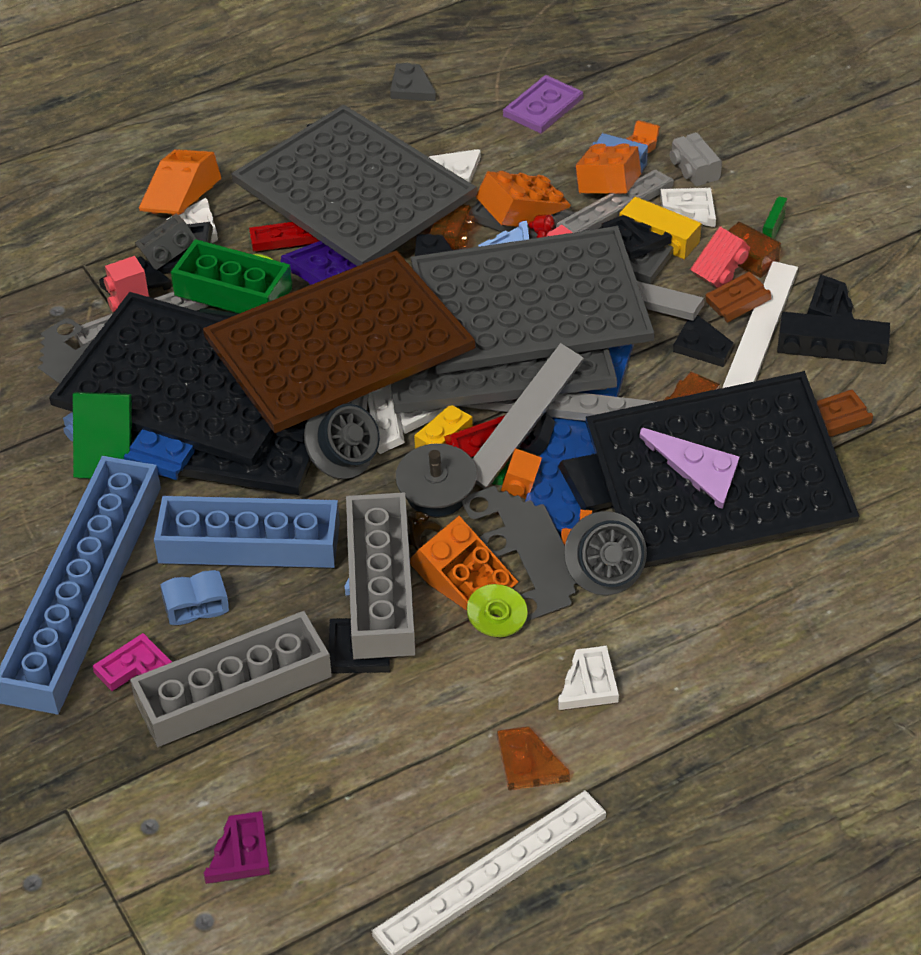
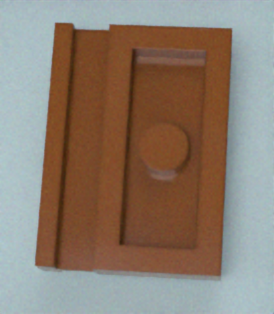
M747 272L705 294L706 303L720 316H723L728 323L771 300V291L769 289L766 290L764 285L751 272Z
M853 389L816 401L830 437L872 423L873 414L867 412V407Z

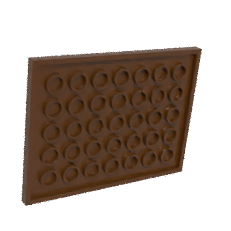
M397 250L203 328L206 340L274 433L476 348L475 339Z

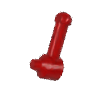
M537 215L533 221L529 222V228L535 230L537 238L546 237L549 231L554 230L555 223L551 215Z

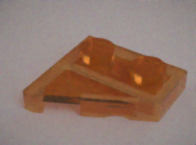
M529 726L497 731V740L508 791L570 782L569 770Z

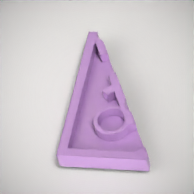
M646 428L641 429L640 438L643 439L646 446L653 452L657 450L668 460V465L683 478L690 480L697 490L706 492L715 500L714 504L718 508L723 509L739 462V456Z

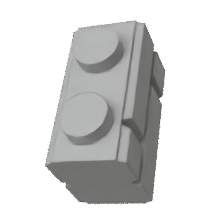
M697 132L687 135L686 138L683 136L673 140L670 159L674 165L677 164L680 167L685 179L689 178L696 187L706 184L707 181L710 183L719 180L721 177L722 161Z

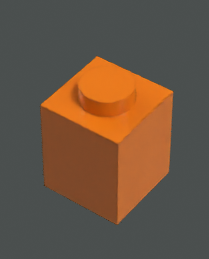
M515 448L501 491H508L513 496L518 495L526 499L527 494L531 492L542 457Z

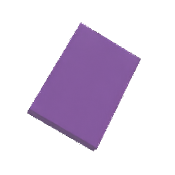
M545 75L503 109V116L542 134L583 99V92Z

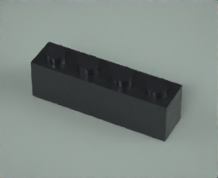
M782 311L777 353L886 364L890 341V323Z

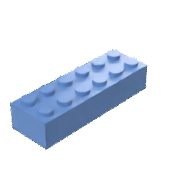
M162 496L154 537L158 563L335 568L340 525L338 500Z

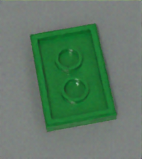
M73 393V478H92L102 456L124 459V455L130 451V446L132 445L131 394Z

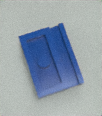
M142 429L130 446L129 453L124 455V460L157 465L158 475L177 480L179 472L183 471L184 466L189 462L195 449H193V445L183 443L180 440L171 439Z

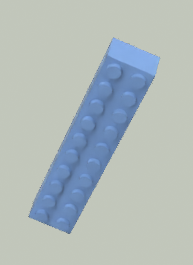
M107 456L101 457L0 665V704L59 715L161 489L157 465Z

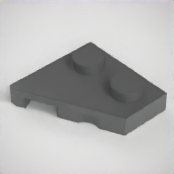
M396 63L390 90L391 99L436 101V91L420 64Z

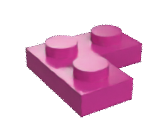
M142 633L94 664L93 671L111 691H114L131 678L172 663V661Z

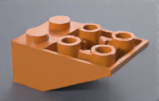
M174 149L160 161L139 206V210L151 212L152 214L169 213L175 215L177 213L180 215L184 213L187 207L198 201L200 196L206 191L211 190L213 185L222 179L214 152Z
M487 171L476 195L478 201L504 226L519 227V223L522 221H527V224H529L537 215H552L571 206L564 198V194L555 189L550 183V179L543 175L528 176L524 173L509 174L505 171Z
M460 516L443 528L410 558V565L427 584L466 611L470 596L480 587L500 584L512 588L518 583L517 579Z

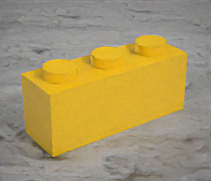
M636 196L619 213V216L625 215L636 222L652 226L651 231L657 234L670 233L672 239L669 245L673 247V255L684 260L700 243L702 223Z

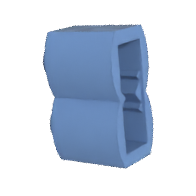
M202 571L190 578L176 577L160 584L162 599L170 625L187 624L198 618L217 617L229 611L228 597L219 571Z

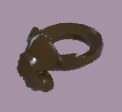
M419 511L410 513L408 516V523L410 525L409 545H413L417 551L424 545L421 541V534L424 531L433 530L439 533L443 529L439 524L429 521L428 514Z

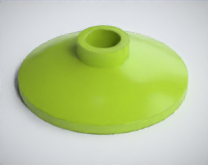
M490 584L480 587L472 593L467 603V616L471 624L481 633L492 637H506L518 632L525 624L527 605L523 597L514 589L505 585Z

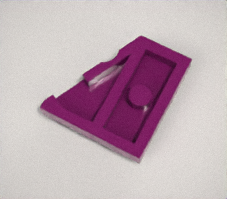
M262 811L229 816L223 828L224 834L218 839L214 848L212 862L209 868L206 867L204 871L205 884L270 874Z

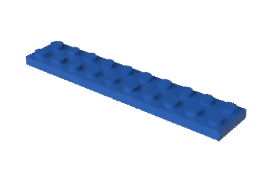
M634 344L609 348L617 377V387L605 390L580 391L579 393L618 397ZM553 417L555 426L547 448L540 455L542 459L531 492L527 494L525 502L532 500L535 506L544 504L561 537L563 528L572 529L580 521L581 508L558 465L561 460L595 454L585 421Z

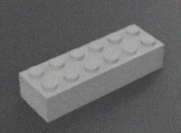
M405 493L346 496L353 659L415 655V637Z
M302 611L130 679L135 703L157 747H160L328 679L332 675L329 652L305 611Z

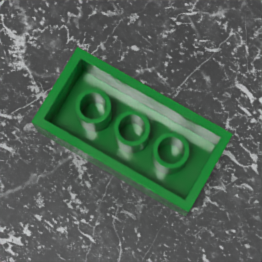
M197 239L192 242L171 271L175 296L236 313L245 312L285 296L292 289L290 264Z

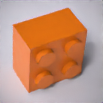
M626 143L616 146H606L605 144L592 145L576 164L579 193H628L641 175L638 146H630Z

